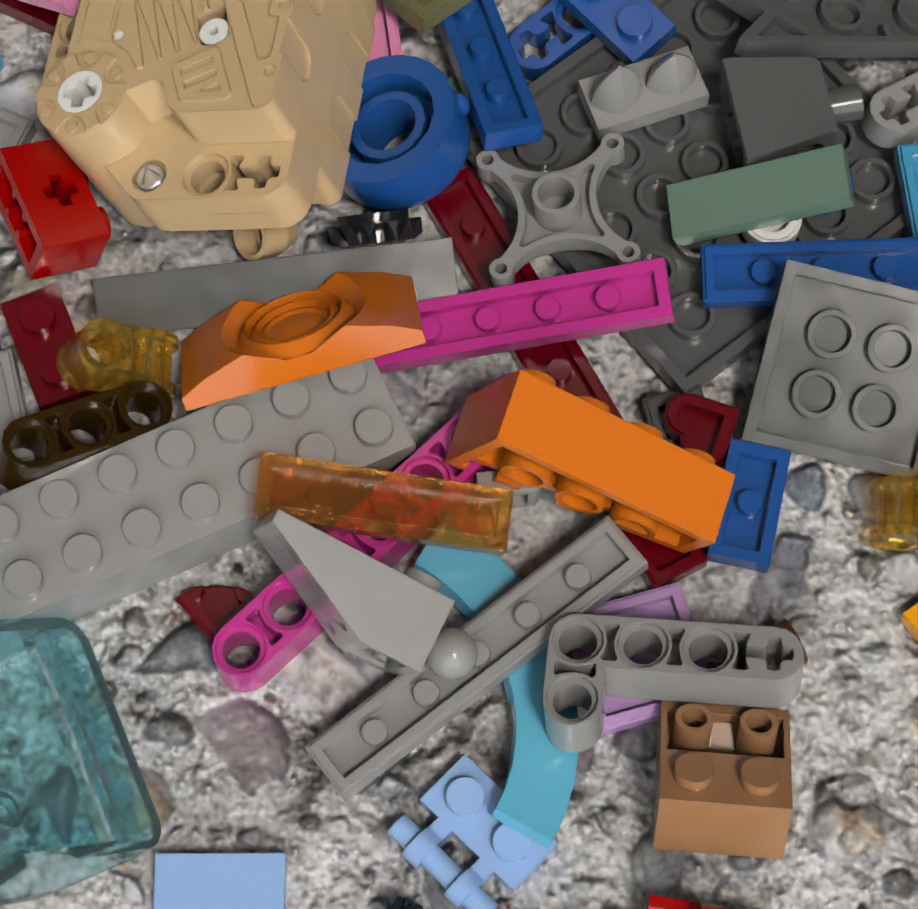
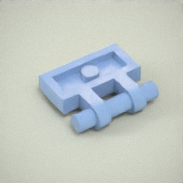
M465 754L420 798V805L435 821L429 827L422 830L409 816L404 814L392 825L388 833L405 849L402 856L415 869L423 866L447 890L444 893V897L456 909H461L462 907L465 909H497L499 904L482 887L494 876L513 894L557 849L558 843L553 840L550 847L546 848L491 817L502 794V789ZM451 836L477 860L466 871L440 848Z

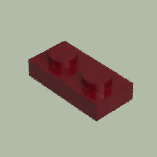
M57 283L0 304L40 411L99 393Z

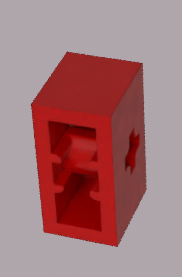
M55 139L0 148V211L30 279L34 280L96 267L107 241L110 239L111 225L105 209L100 206L98 207L89 188V178Z

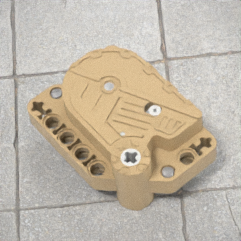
M81 0L75 17L59 13L43 74L42 86L38 87L35 98L37 102L36 112L42 125L119 215L134 226H156L160 230L281 229L291 227L307 215L312 204L334 205L342 197L350 158L348 150L354 121L358 119L363 94L361 86L367 58H370L376 30L374 25L376 0Z

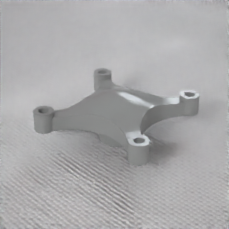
M617 133L606 134L601 139V145L589 157L571 167L556 171L535 172L520 169L500 159L498 153L493 150H483L477 155L476 164L479 177L485 182L495 181L508 193L518 213V225L512 243L500 258L492 261L489 266L493 287L514 284L515 274L525 264L538 257L556 252L573 250L595 251L612 258L617 262V265L641 261L640 247L635 242L624 240L607 225L597 203L599 188L604 175L611 166L620 164L625 158L624 139L621 135Z

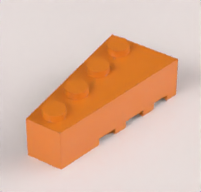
M520 369L466 397L444 463L464 471L471 460L498 470L494 482L515 490H519L521 485L549 489L555 492V505L573 512L579 511L589 514H598L603 510L610 512L609 517L619 529L682 553L715 544L736 476L715 465V459L708 453L692 448L682 449L664 440L663 433L657 428L639 422L629 423L609 413L610 407L604 402L588 396H574L556 387V381L548 374L533 369Z

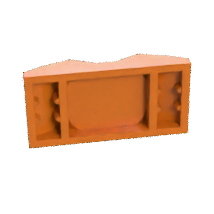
M336 272L316 290L292 293L269 303L238 300L201 324L181 342V391L185 410L190 411L426 343L417 292L412 276L387 272Z

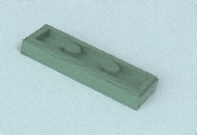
M842 143L666 185L672 237L678 247L855 207L847 152Z

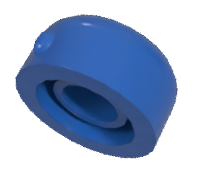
M393 55L366 62L361 86L363 94L358 119L354 121L348 150L350 158L343 191L358 203L375 210H404L422 205L442 193L455 180L464 167L470 150L471 140L467 117L470 110V102L465 95L454 92L442 71L432 63L421 58ZM412 131L409 137L397 147L384 150L393 139L401 134Z

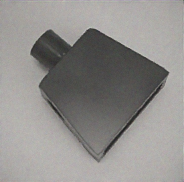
M729 57L722 59L717 91L736 168L832 146L837 136V123L863 119L864 102L859 85L853 84L827 89L821 62L815 57Z

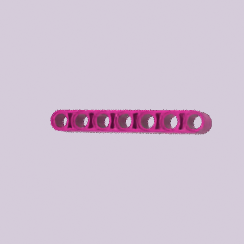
M512 373L503 374V375L499 376L498 378H496L494 381H492L490 384H492V383H494V382H496V381H498V380H500V379H502V378H504V377H506V376H508V375H510V374H512ZM462 410L326 534L391 568L438 526L443 516H449L475 492L476 473L496 471L472 460L469 461L465 471L444 463ZM421 481L434 482L442 489L438 495L429 499L418 498L410 492L412 486ZM379 521L389 522L397 529L392 537L381 541L371 539L365 534L368 526ZM284 573L280 574L236 614L214 637L212 653L218 674L224 684L234 691L246 693L263 687L325 630ZM286 604H297L306 610L302 620L294 625L279 624L273 617L276 611ZM241 646L254 647L260 652L259 658L248 668H234L227 664L228 656L234 649Z

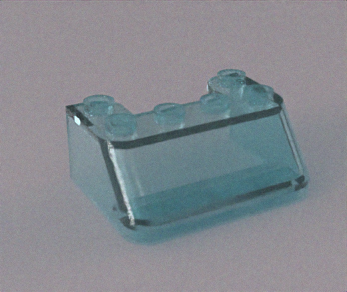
M64 618L0 620V906L38 900L133 860L155 846L161 836L160 819L92 646L85 633L76 624Z

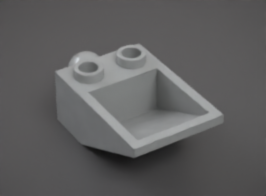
M280 509L258 520L253 530L254 534L337 647L392 675L420 673L426 660L431 670L436 675L445 679H459L472 671L478 657L477 645L474 639L466 631L459 628L442 629L455 600L439 593L442 586L439 580L412 567H407L404 573L399 572Z

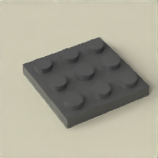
M785 259L740 438L766 446L918 482V291Z

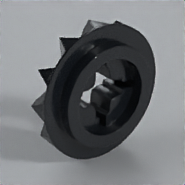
M408 209L337 217L338 226L326 228L328 243L337 248L415 239L423 232L421 217L409 218Z

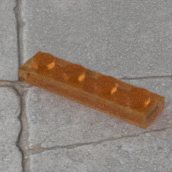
M262 452L251 519L259 520L280 509L317 529L503 556L507 552L514 490Z

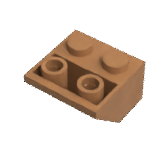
M661 700L653 796L652 849L783 860L793 811L789 710Z

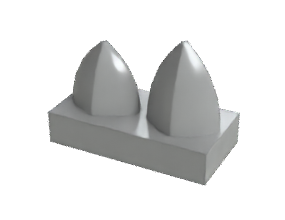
M689 46L629 65H615L607 72L578 80L577 89L598 141L609 133L621 134L708 106L710 95Z

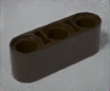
M146 380L135 381L14 420L6 427L0 441L1 485L10 491L169 423L173 411L171 397L157 383ZM128 413H142L150 419L152 424H138L130 418ZM71 431H87L93 435L97 442L89 444L80 442L73 437ZM17 448L29 449L40 460L37 462L22 461L14 455L12 450Z

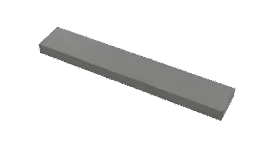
M606 516L460 628L470 634L478 650L477 662L469 674L459 679H445L436 675L426 660L420 673L398 675L304 748L346 802L548 646L552 627L560 619L572 614L592 613L648 569L647 560L613 520Z

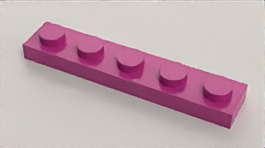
M664 257L421 300L418 302L426 343L373 359L382 374L674 323L675 316L667 264Z

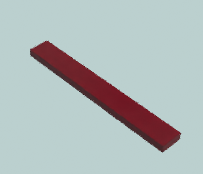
M472 166L461 170L455 180L442 193L424 203L423 206L441 237H452L454 259L473 291L494 288L490 279L489 266L492 261L500 258L506 252L514 236ZM529 262L515 274L514 284L539 279ZM576 340L509 351L519 369H533L546 373L556 381V387L574 396H588L598 399L610 407L609 413L623 419ZM603 510L604 514L609 516L610 512ZM621 530L648 562V569L641 576L649 590L673 584L707 565L708 559L701 548L682 553Z

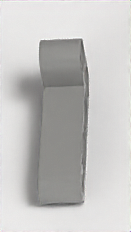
M594 614L568 615L560 619L552 627L548 640L543 687L546 734L553 745L560 750L570 753L583 752L593 747L602 734L606 696L762 708L783 707L792 702L800 690L804 661L803 646L796 635L787 629L779 627ZM581 648L593 653L591 656L580 660L565 656L567 652ZM639 653H647L655 656L657 660L650 664H638L631 661L630 657ZM710 657L717 659L722 665L712 669H705L697 666L694 662L701 658ZM737 661L745 662V670L737 669ZM767 665L779 666V670H768ZM571 706L582 707L588 711L584 716L576 719H568L559 715L561 710Z

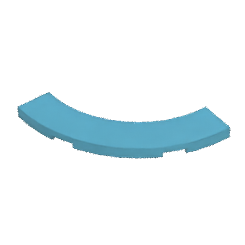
M444 516L413 567L439 580L442 583L439 592L455 600L454 605L469 621L521 582V579L495 552L470 532ZM547 646L503 680L508 703L512 707L513 740L511 742L508 774L502 794L491 817L542 846L549 848L567 811L575 782L579 752L570 753L560 750L551 743L546 734L543 687ZM577 706L567 707L561 710L559 715L568 719L578 718Z

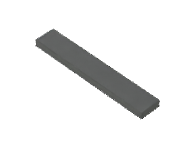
M452 237L93 279L100 339L195 329L240 299L269 303L292 293L316 290L336 272H387L412 276L418 301L458 294Z

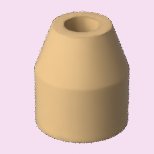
M297 223L291 227L281 229L233 230L235 246L238 252L247 260L279 256L296 242L299 235Z

